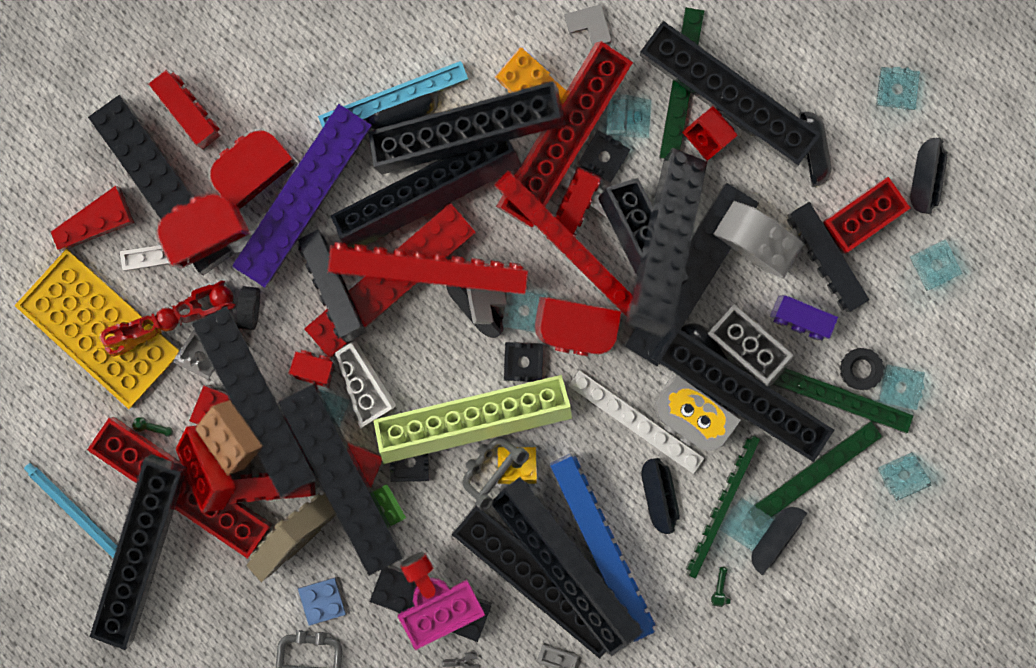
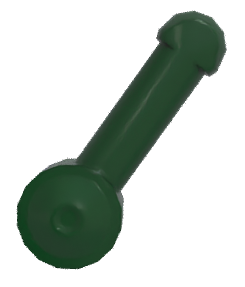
M138 417L132 423L133 429L137 432L148 430L163 434L166 437L173 434L172 428L148 423L144 417Z
M724 566L719 568L716 592L711 596L712 606L723 607L725 604H730L731 601L723 593L727 568Z

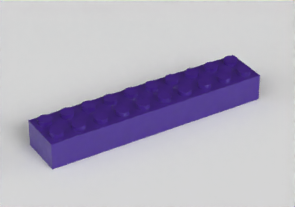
M337 105L232 265L233 268L264 288L268 287L371 130L372 125L342 105Z

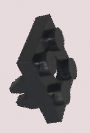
M598 130L578 164L611 183L631 149L624 146L619 140H615L612 136ZM600 152H608L610 159L607 162H601L598 157Z
M505 342L504 381L534 382L542 380L543 344ZM522 356L529 359V365L525 368L518 365V359Z
M429 453L413 457L415 465L411 468L405 466V459L390 462V482L429 481Z

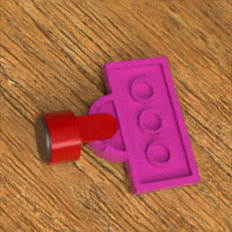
M416 553L401 563L400 568L407 581H415L417 585L413 595L414 607L398 614V618L415 650L485 616L468 580L449 588L444 581L429 577L428 574L434 567L426 553Z

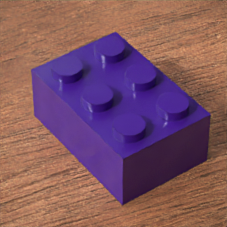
M786 295L777 297L770 317L774 319V323L781 326L790 325L792 326L791 330L798 333L807 332L809 333L808 337L817 341L830 339L838 320L837 316Z

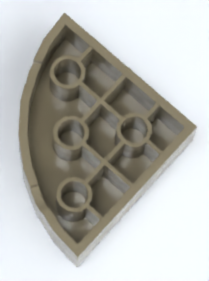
M318 493L311 499L310 504L308 502L304 503L299 508V512L293 511L287 517L288 520L282 519L275 525L276 530H272L266 536L267 539L258 546L259 550L257 549L249 556L251 560L246 566L261 583L277 571L286 560H290L321 531V528L336 516L325 493L322 495Z

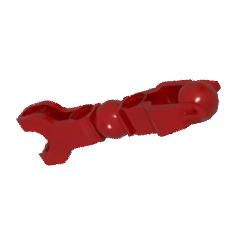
M224 280L214 285L203 286L193 290L190 297L179 302L176 306L172 305V308H161L155 316L153 313L151 314L152 316H144L128 323H119L104 329L100 334V341L110 356H119L129 352L136 345L155 337L158 333L162 334L161 331H173L178 324L181 326L182 323H190L202 319L226 306L229 310L234 309L236 304L232 303L234 298L233 292L229 287L224 286ZM209 295V301L214 307L202 311V305L198 303V300ZM184 309L190 310L187 315L180 314ZM147 324L153 325V328L150 330L144 329ZM108 334L114 335L106 340ZM119 346V348H118L117 350H111V349H110V348Z

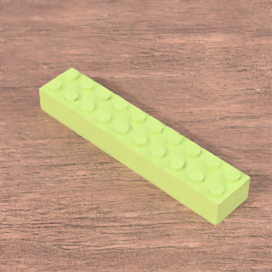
M562 375L373 421L379 451L383 463L386 464L572 419V414Z

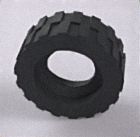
M243 286L241 288L237 308L238 328L255 330L260 308V289L257 287Z
M857 348L844 355L845 357L841 360L839 369L841 371L840 376H842L847 386L856 390H869L881 382V378L884 375V365L882 359L873 350ZM865 360L870 364L871 372L868 377L860 379L853 374L852 368L856 361Z

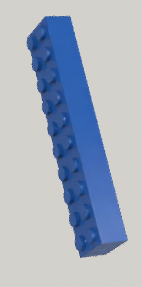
M568 454L549 463L606 585L615 593L616 598L627 608L628 613L639 623L640 628L643 630V633L633 642L655 633L653 627L656 624L650 612H645L647 605L642 595H637L636 593L639 591V588L634 578H629L628 576L631 572L625 560L621 561L620 556L623 555L617 543L613 544L611 540L614 538L613 533L608 525L604 526L603 522L606 521L604 514L600 508L596 509L595 504L598 503L592 491L588 492L587 486H589L584 473L580 475L578 471L581 466L577 457H572L571 454Z

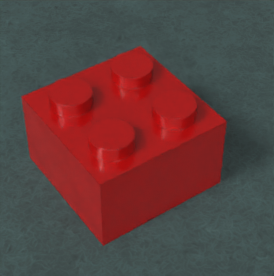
M714 106L704 112L682 132L706 161L738 136L734 128L727 123L720 111L716 110Z
M306 350L295 351L289 375L297 380L311 384L316 383L318 386L329 388L335 365L331 358L320 355L318 358Z

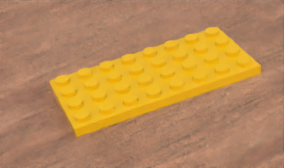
M65 249L14 305L128 409L132 408L172 364L180 351L164 335L158 333L155 337L136 345L129 352L119 356H110L100 341L101 332L115 324L128 323L143 316L69 249ZM147 324L144 329L150 330L153 328V325ZM108 334L106 340L114 335ZM116 346V347H113V348H110V349H111V350H117V349L119 348V346Z

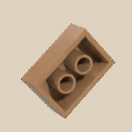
M230 400L212 406L196 427L197 432L227 475L245 469L263 447Z

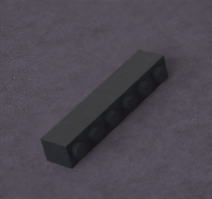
M807 202L787 214L789 226L792 229H796L799 234L797 238L809 250L807 252L808 257L812 262L815 261L819 267L817 271L822 278L825 277L828 281L827 288L831 294H836L839 299L837 304L840 309L851 312L869 301L870 299L811 203Z
M317 229L298 239L300 245L298 250L301 256L306 258L307 263H305V266L314 277L312 282L321 293L319 296L320 301L328 309L326 314L330 322H333L335 325L333 330L337 338H341L347 343L365 334L367 331L341 273L328 272L330 248L325 236Z

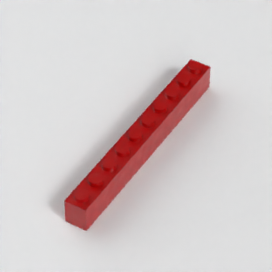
M507 171L494 185L628 318L633 295Z

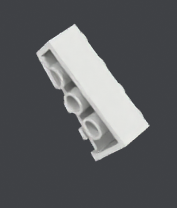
M356 341L335 353L342 375L345 378L347 390L351 396L360 428L396 406Z

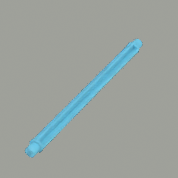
M28 463L24 467L28 476L114 558L117 545L37 467Z

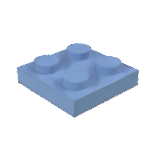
M335 577L298 588L309 626L346 615Z

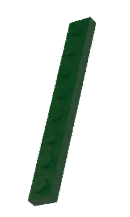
M685 7L681 33L699 45L704 10ZM672 80L659 159H664L672 148L677 150L681 148L682 132L684 131L690 92L674 80Z
M787 368L772 383V385L905 434L908 433L914 416Z
M871 421L867 422L747 509V512L755 523L760 526L882 437Z
M751 435L750 438L747 437L742 445L744 451L742 455L737 456L734 462L736 468L727 477L726 483L728 485L719 494V505L717 508L714 507L710 514L712 520L709 525H705L702 531L704 537L701 542H697L694 548L696 554L693 560L690 559L687 563V574L692 578L696 579L759 444L760 439Z

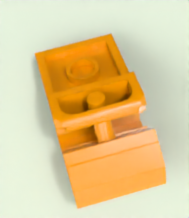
M522 47L514 53L495 76V79L509 93L554 81L559 90L560 100L566 92L549 75L550 72Z

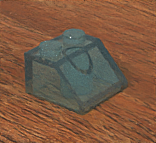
M613 95L608 103L606 134L618 137L649 138L651 100L631 95Z

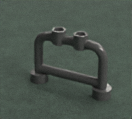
M503 437L493 439L488 445H480L478 448L480 456L476 460L470 459L466 463L468 471L463 478V487L476 499V506L482 511H486L492 506L493 500L488 494L513 461L522 465L529 457V453L522 447L516 448ZM498 445H502L510 454L483 489L478 492L470 484L474 474L480 473L482 470L481 465L486 459H490L493 456V450Z
M297 630L296 635H286L278 643L276 668H322L284 665L285 646L289 642L332 645L335 649L333 668H341L342 646L335 638L326 637V632H315V636H308V631Z

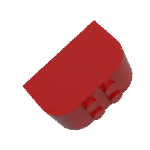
M257 130L245 137L242 135L234 142L235 145L231 149L226 148L219 154L220 158L211 167L210 179L213 186L222 197L232 201L239 210L297 163L279 140L269 132Z
M208 194L203 197L197 196L190 200L191 203L173 208V212L166 215L160 221L157 228L158 240L171 266L180 269L251 234L238 207L232 201L217 194Z
M540 297L535 320V333L540 341L554 346L555 351L569 353L570 350H574L573 354L587 357L589 353L603 354L609 351L616 342L621 311Z

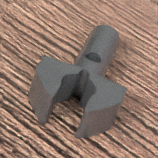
M465 652V656L462 659L442 660V666L478 668V664L469 665L466 663L469 659H478V656L472 652Z

